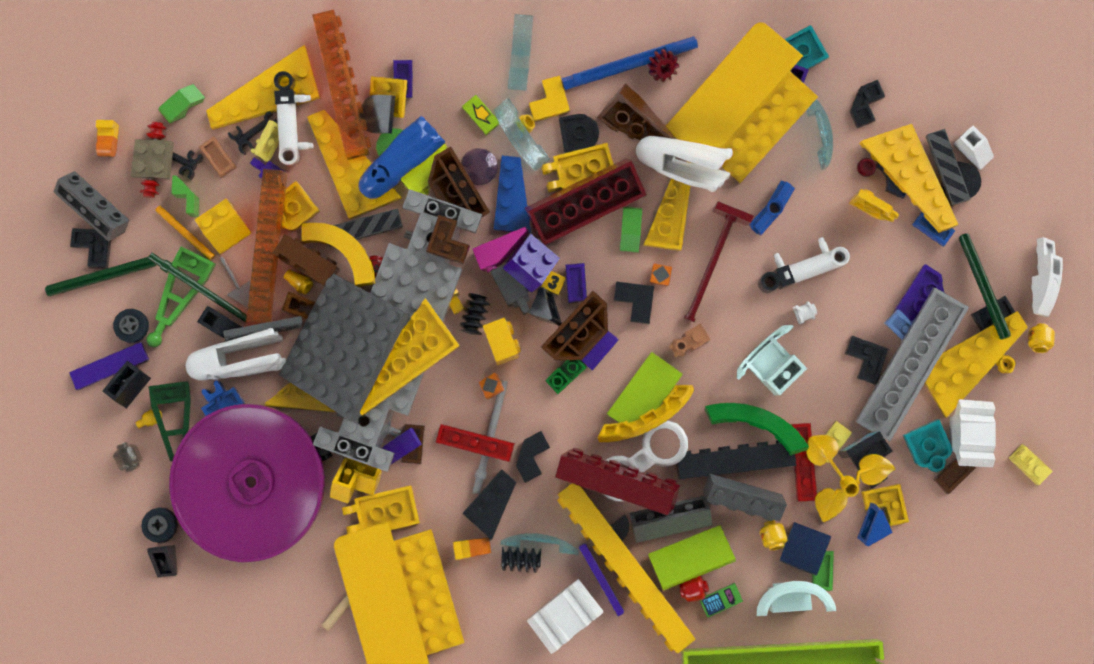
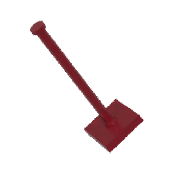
M719 201L715 204L712 212L725 217L726 221L689 312L684 316V319L691 322L696 320L694 317L732 224L738 222L748 226L754 217L752 214Z

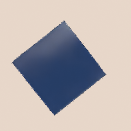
M794 522L780 562L817 576L831 536Z

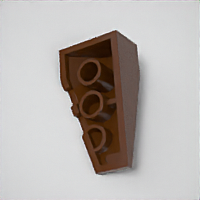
M626 83L597 117L611 130L623 132L631 139L641 140L647 136L676 139L641 96Z

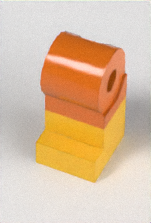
M96 120L97 155L99 157H115L119 125L114 120Z
M489 537L453 542L455 560L492 553Z

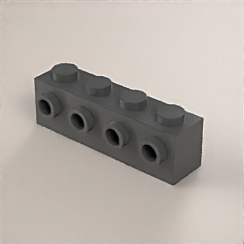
M74 171L57 180L54 193L107 241L125 233L130 220L78 173Z
M709 474L703 489L706 501L712 505L717 506L719 504L733 511H744L750 516L758 515L768 521L776 520L780 522L787 506L783 495L713 474Z
M705 496L676 502L674 509L669 515L650 509L630 513L636 543L712 525L711 509Z

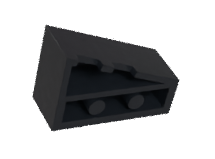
M501 469L462 514L492 540L517 482Z

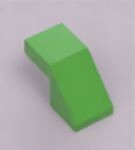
M192 84L179 89L158 110L169 123L184 118L188 108L202 103L205 97Z
M172 175V195L176 198H187L186 214L190 217H199V198L179 177Z
M623 207L620 251L639 252L642 208Z

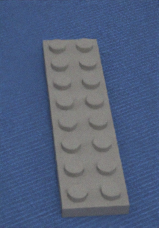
M937 288L932 289L858 415L856 423L872 432L880 431L884 439L891 441L966 314L968 306Z

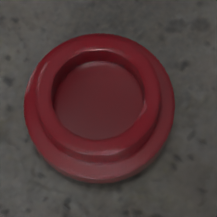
M864 158L858 162L857 171L863 177H870L876 171V164L872 159Z

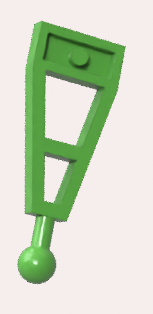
M182 246L172 262V266L179 269L181 267L199 276L200 278L197 282L203 286L208 281L216 265L212 261ZM170 273L168 274L155 318L159 323L155 331L148 334L146 342L150 347H158L162 343L161 334L166 325L172 326L198 293V291L192 288L184 299L171 293L176 277ZM169 298L180 303L169 318L164 317Z

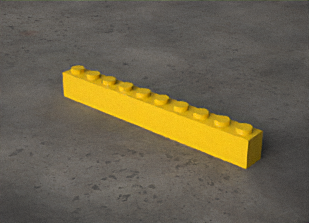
M572 483L558 493V503L563 509L568 508L571 512L568 516L575 525L579 523L583 528L580 532L585 539L593 541L595 544L592 547L598 556L603 555L607 561L604 564L610 572L614 570L617 573L618 577L616 580L622 588L626 586L629 589L630 593L628 596L634 604L638 602L641 605L642 609L640 612L646 620L651 618L654 622L652 628L658 636L663 634L666 638L664 644L670 652L675 650L678 654L695 641V637L581 486Z

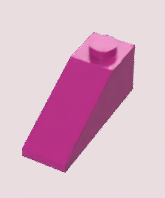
M523 227L472 248L480 270L490 273L497 266L502 265L529 234V230Z

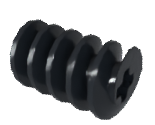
M468 293V297L472 300L466 301V304L470 307L464 308V312L468 315H462V319L466 322L460 323V326L464 328L460 331L472 335H482L478 328H483V324L480 321H484L487 318L482 316V313L489 312L484 306H490V303L486 301L488 298L485 296Z
M502 546V570L505 571L507 566H509L510 571L513 572L515 566H517L518 572H521L522 568L525 567L526 573H528L532 567L534 573H537L541 566L542 548L536 554L534 548L528 553L527 548L524 547L522 553H520L519 547H516L515 551L512 552L511 546H508L505 552Z

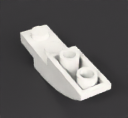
M1042 237L1037 239L1036 252L1038 254L1037 270L1039 275L1032 277V308L1034 314L1049 317L1060 290L1063 258L1055 254V242Z

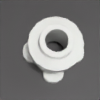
M809 301L805 305L793 307L799 325L806 320H814L815 315H817L815 305Z

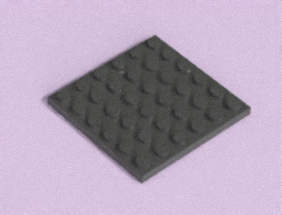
M332 274L331 278L326 281V286L323 287L286 359V363L282 366L278 375L348 420L355 422L410 314L349 281Z

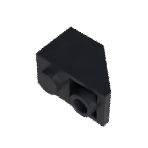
M209 306L205 308L197 321L222 338H224L223 331L242 327Z

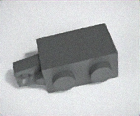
M504 265L492 270L491 275L508 307H520L523 315L529 313L530 309L526 303L530 301L529 290L503 269Z

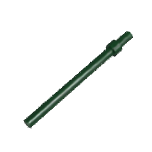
M154 253L149 255L148 259L160 266V269L165 273L169 272L245 323L249 320V315L172 266L173 263L167 259L163 260Z

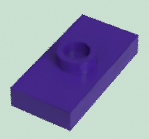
M585 263L565 264L568 303L583 302L587 297Z

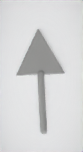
M220 257L237 289L227 295L253 311L252 280L240 286L224 257Z

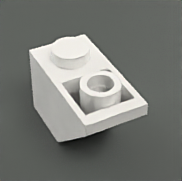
M974 126L970 127L953 143L979 170L994 158L987 138Z

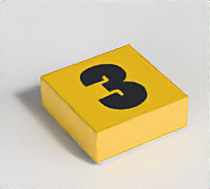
M551 271L541 287L555 295H559L566 277Z

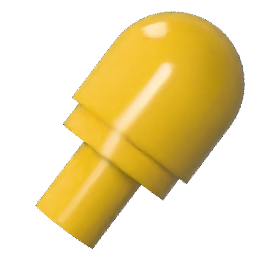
M152 409L141 415L142 419L135 422L138 429L145 425L149 427L157 424Z

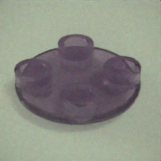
M475 148L468 151L462 157L461 164L474 185L487 184L496 177L498 164L495 156L490 151L483 148Z

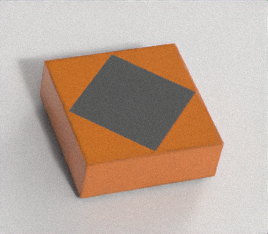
M653 263L650 283L669 286L672 267Z
M493 373L479 381L485 398L488 400L504 391L497 373Z

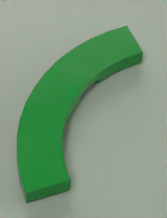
M718 403L705 406L704 410L712 425L737 423V421L749 423L751 426L772 433L775 436L774 438L785 447L790 455L807 451L809 448L805 439L792 425L765 409L741 403Z

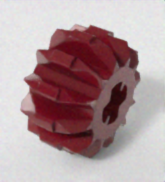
M662 49L660 54L655 51V57H649L651 63L647 64L648 69H650L648 71L649 75L653 76L656 81L660 79L662 82H665L666 78L672 80L671 75H677L675 69L679 68L678 58L673 56L672 51L666 53Z

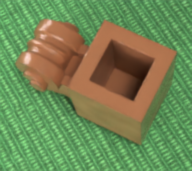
M700 323L682 335V339L672 340L673 342L670 343L669 348L672 349L675 358L683 357L688 349L693 352L711 339Z

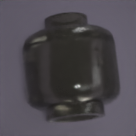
M125 442L116 447L117 450L113 453V458L119 470H125L127 473L140 467L143 459L135 444L128 445Z

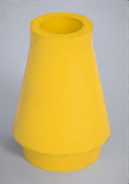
M291 269L287 270L284 274V279L299 294H307L311 290L313 282L310 277L294 272Z

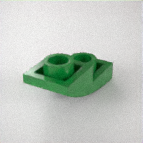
M566 360L545 381L559 394L587 366L581 360Z

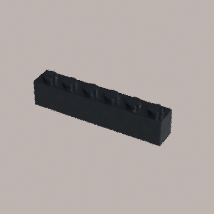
M776 440L774 445H768V441L758 442L757 447L741 444L737 445L738 449L731 450L730 446L718 447V451L711 452L710 448L699 449L697 454H692L690 450L686 452L685 457L676 465L678 479L709 476V474L721 475L797 466L795 454L790 455L785 447Z

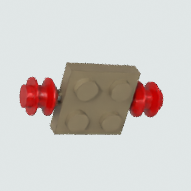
M152 122L147 125L151 131L146 133V135L151 140L135 139L131 177L146 178V180L140 183L144 186L140 193H143V197L155 198V195H159L156 187H160V184L155 179L170 180L174 143L162 140L166 138L162 131L167 128L160 122Z

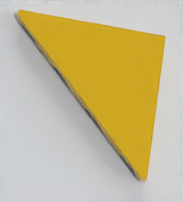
M288 383L275 396L266 401L264 405L336 412L292 383Z

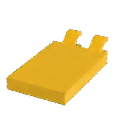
M608 143L553 156L554 162L543 164L541 169L543 175L554 171L557 172L559 180L548 182L546 185L548 193L579 182L614 163Z
M411 485L355 498V505L342 507L343 515L357 512L359 524L346 527L347 534L386 522L389 523L390 530L420 523Z

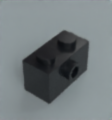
M126 361L102 392L127 409L150 381L151 377L129 361Z

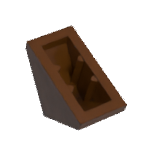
M288 292L282 310L287 314L297 317L301 316L307 320L316 302Z

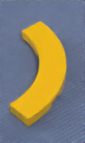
M302 224V242L329 244L343 253L350 263L356 286L362 287L375 284L373 265L369 260L366 250L352 235L330 224Z
M675 385L670 394L662 401L663 404L656 410L652 409L639 416L640 419L629 423L624 421L604 424L597 437L599 443L633 438L660 426L673 417L687 403L694 392L693 385Z

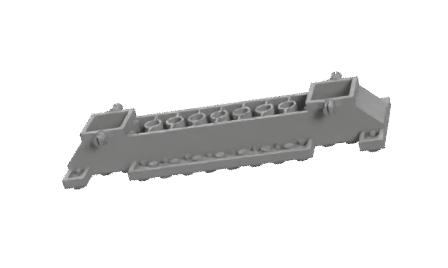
M409 189L403 209L420 214L414 232L406 230V234H404V238L410 239V243L407 249L388 244L375 278V284H373L370 292L410 314L404 327L425 298L443 322L462 272V268L450 265V260L426 252L429 244L428 238L433 233L438 215L458 222L452 240L458 241L460 229L476 234L482 218V214ZM424 373L366 413L364 416H368L370 420L366 427H362L360 424L361 418L364 417L360 412L355 422L337 413V416L344 418L339 432L319 427L313 445L388 472L395 453L381 448L383 440L388 434L398 437L399 434L394 432L401 433V430L391 427L393 413L396 411L409 416Z

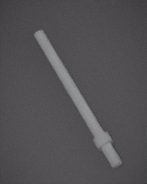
M500 380L504 391L496 396L487 436L493 438L508 384L504 380ZM481 456L478 470L476 469L474 476L476 479L472 493L480 494L483 479L485 480L487 472H485L489 459L487 456Z

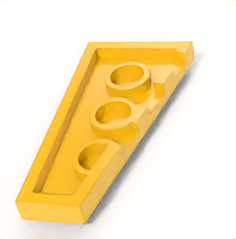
M671 178L643 246L676 251L682 250L690 185Z

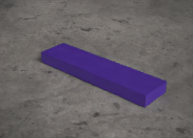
M140 342L73 370L69 374L75 389L80 390L116 375L126 361L137 366L149 361L143 343Z
M586 543L578 546L617 616L619 617L624 614L623 608Z

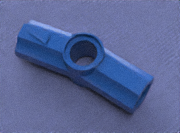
M782 180L779 182L766 206L749 224L756 234L761 236L783 212L795 188L788 182ZM769 206H776L778 208V212H771Z

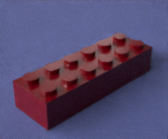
M626 158L525 207V210L540 242L546 245L647 194L633 162Z
M578 448L570 449L561 455L555 478L665 515H669L675 507L681 485L676 484L677 482L673 479L665 478L663 480L657 478L658 475L647 472L645 474L639 472V469L633 466L626 468L620 466L621 463L618 461L609 460L608 462L602 460V457L599 455L591 454L590 456L584 454V451Z

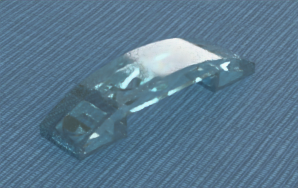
M514 15L508 89L527 91L533 16Z
M509 98L494 109L499 124L509 141L531 168L536 171L550 160L541 145L535 143L517 116L519 112Z
M816 99L806 111L808 117L816 116L823 147L819 149L817 154L821 170H825L829 166L832 157L833 135L828 116L820 102Z
M542 533L517 534L501 540L500 545L520 547L522 539L560 544L559 553L579 554V550L570 543L558 537Z

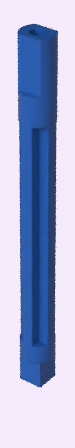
M693 36L561 78L563 87L567 90L651 63L649 57H655V51L660 54L661 50L664 49L666 53L672 51L673 56L696 49L698 48L697 39Z

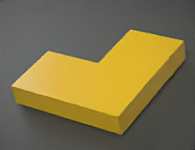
M560 75L542 80L546 98L529 103L534 121L569 113L570 109Z
M371 76L369 95L395 96L394 117L404 118L407 80Z
M900 484L861 491L865 511H868L870 503H874L879 508L884 507L890 526L909 522Z

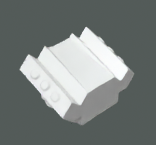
M959 399L955 414L949 417V442L952 451L955 452L959 466L993 467L995 462L994 449L996 446V422L993 417L995 406L993 402Z
M577 579L541 607L527 622L552 654L573 638L580 630H583L593 620L598 618L604 611L580 580Z

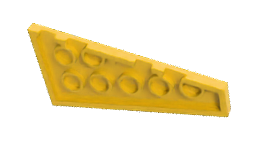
M305 44L207 109L206 112L211 129L214 130L265 115L269 111L272 113L276 112L277 105L275 104L274 91H279V89L274 84V77L281 71L288 72L295 79L293 90L296 92V95L305 94L311 96L310 101L297 102V105L321 99ZM287 77L282 78L280 81L282 87L289 84V78Z
M325 110L307 116L349 220L402 199L394 188L376 199L365 197L359 191L358 184L360 177L372 163Z
M912 124L860 141L861 147L866 148L871 154L870 157L884 168V172L895 185L910 197L913 205L918 206L924 213V217L938 233L959 225Z
M1018 311L1004 318L1011 333L1009 338L1001 340L993 324L941 354L924 384L945 418L957 407L959 399L963 400L1028 328Z

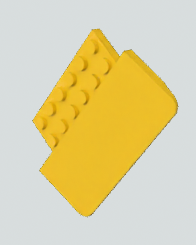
M759 22L747 32L669 121L666 127L678 140L732 149V157L729 160H725L721 167L741 183L818 96L790 72L803 55L766 23Z
M386 522L340 536L335 540V554L367 664H429L427 655L465 643L432 529L393 540L389 523Z

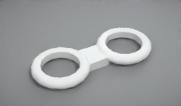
M667 420L660 426L644 433L642 449L632 457L612 456L605 461H618L627 467H636L642 473L654 464L661 467L673 466L685 457L688 449V438L685 431L677 423ZM667 428L673 430L680 440L678 453L670 459L657 457L650 447L651 437L659 429ZM605 495L608 499H611V500H613V501H616V502H618V501H623V500H620V499H617V498H614V497Z

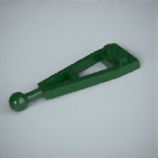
M188 381L148 386L150 405L170 462L173 461L174 454L168 436L182 435L183 439L189 431L191 398ZM184 401L183 428L166 431L157 405Z

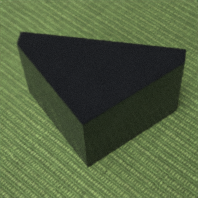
M544 287L539 288L529 314L539 320L560 326L562 322L553 293Z
M175 545L147 549L157 578L177 575Z

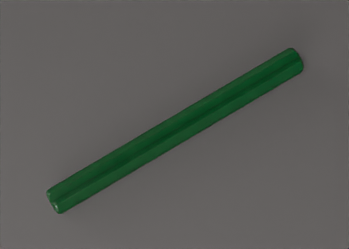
M968 233L962 234L959 237V241L996 331L1001 340L1007 339L1011 336V333L974 244Z
M148 257L47 285L45 292L50 297L157 266V264L149 260Z

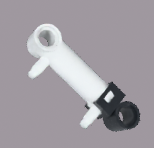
M281 71L274 77V84L279 89V91H274L279 136L278 157L283 164L295 166L300 160L298 150L314 148L313 143L298 142L296 119L297 102L310 101L311 96L305 94L296 95V92L293 90L295 79L288 72ZM289 78V84L282 87L280 85L281 79ZM288 151H292L294 154V158L291 161L285 160V154Z
M823 237L818 239L822 254L785 266L780 254L776 253L774 258L777 269L763 274L758 281V287L763 293H771L778 287L779 290L789 287L800 281L843 267L849 261L850 254L844 247H836L829 251ZM840 254L842 262L836 261L834 255ZM766 278L773 281V287L765 285L764 281Z

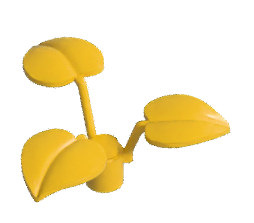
M813 435L807 442L809 448L806 453L809 460L818 466L824 465L828 460L841 478L839 483L841 489L825 488L816 495L815 506L823 522L837 516L846 507L848 497L858 494L859 478L867 485H876L895 470L894 465L885 457L870 454L864 456L859 461L861 470L857 471L856 479L852 476H843L831 459L839 451L838 442L829 435Z

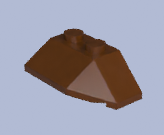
M450 146L436 154L428 184L436 198L482 214V217L489 214L488 207L452 147Z
M592 291L546 340L541 348L554 360H583L608 332L607 303Z

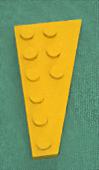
M426 298L411 316V319L397 338L360 410L362 416L460 347Z

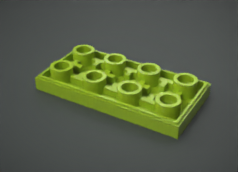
M651 352L610 408L607 415L618 423L624 421L629 423L640 419L639 416L660 407L663 403L662 401L668 396L683 374Z
M720 525L648 554L663 591L736 562V558Z

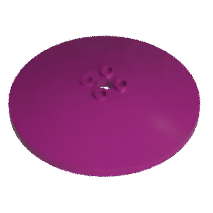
M233 405L221 408L202 418L182 439L170 469V499L176 518L186 534L203 550L219 558L235 562L266 560L287 551L297 544L315 522L324 498V467L317 446L313 445L314 441L311 436L292 417L263 405ZM251 476L256 479L254 487H250L247 483L248 478Z

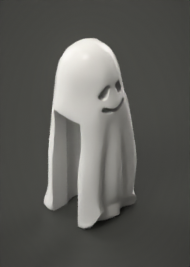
M647 136L641 139L636 146V155L641 163L684 184L715 192L718 187L720 188L724 184L726 179H729V172L718 169L725 160H729L732 157L733 151L730 148L723 149L657 136ZM675 157L681 158V159L686 160V161H688V162H684V161L675 159Z
M269 328L199 349L188 356L185 364L186 371L191 378L196 380H219L221 378L244 377L269 371H278L286 363V358H281V355L278 353L230 365L226 363L225 354L282 342L283 337L278 331Z

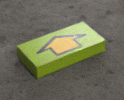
M477 95L473 96L462 106V109L486 136L500 125V121Z

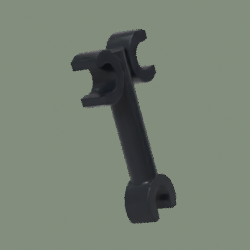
M271 111L265 113L263 121L244 134L238 126L236 127L238 135L233 136L228 132V136L233 141H236L239 145V151L243 155H246L243 150L246 145L254 149L253 144L248 140L265 129L269 118L273 116Z
M190 150L187 154L188 159L173 152L172 160L184 165L179 169V174L183 176L184 172L189 170L187 178L192 180L195 176L194 170L197 164L203 161V156L199 154L197 159H193L195 152Z

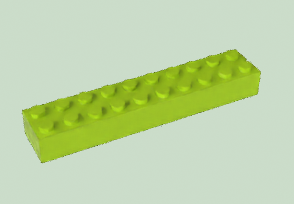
M878 639L692 648L681 651L682 664H884L876 661V658L884 660L883 641Z

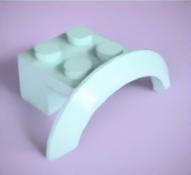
M783 325L762 341L739 365L736 378L739 380L749 368L773 395L780 396L807 370L805 365L795 355H790L777 342L778 338L788 333L794 326Z
M806 581L773 583V587H768V591L760 599L756 616H767L768 610L772 613L812 610L811 594L817 596L823 602L826 612L836 611V606L827 591L816 584Z

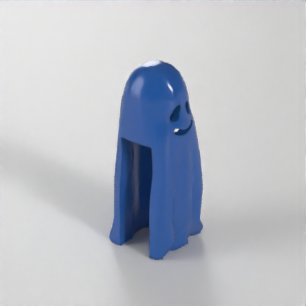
M423 116L418 117L365 170L359 180V191L369 199L381 197L395 187L409 171L423 163L444 145L445 140Z

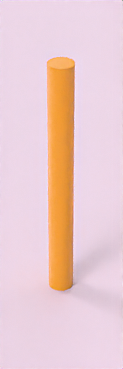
M161 205L155 209L160 216L208 260L214 259L215 255Z

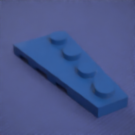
M502 155L494 231L513 232L526 227L529 230V234H531L530 220L525 210L527 199L521 158Z

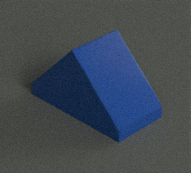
M870 503L857 537L865 546H871L893 533L883 510L874 503Z

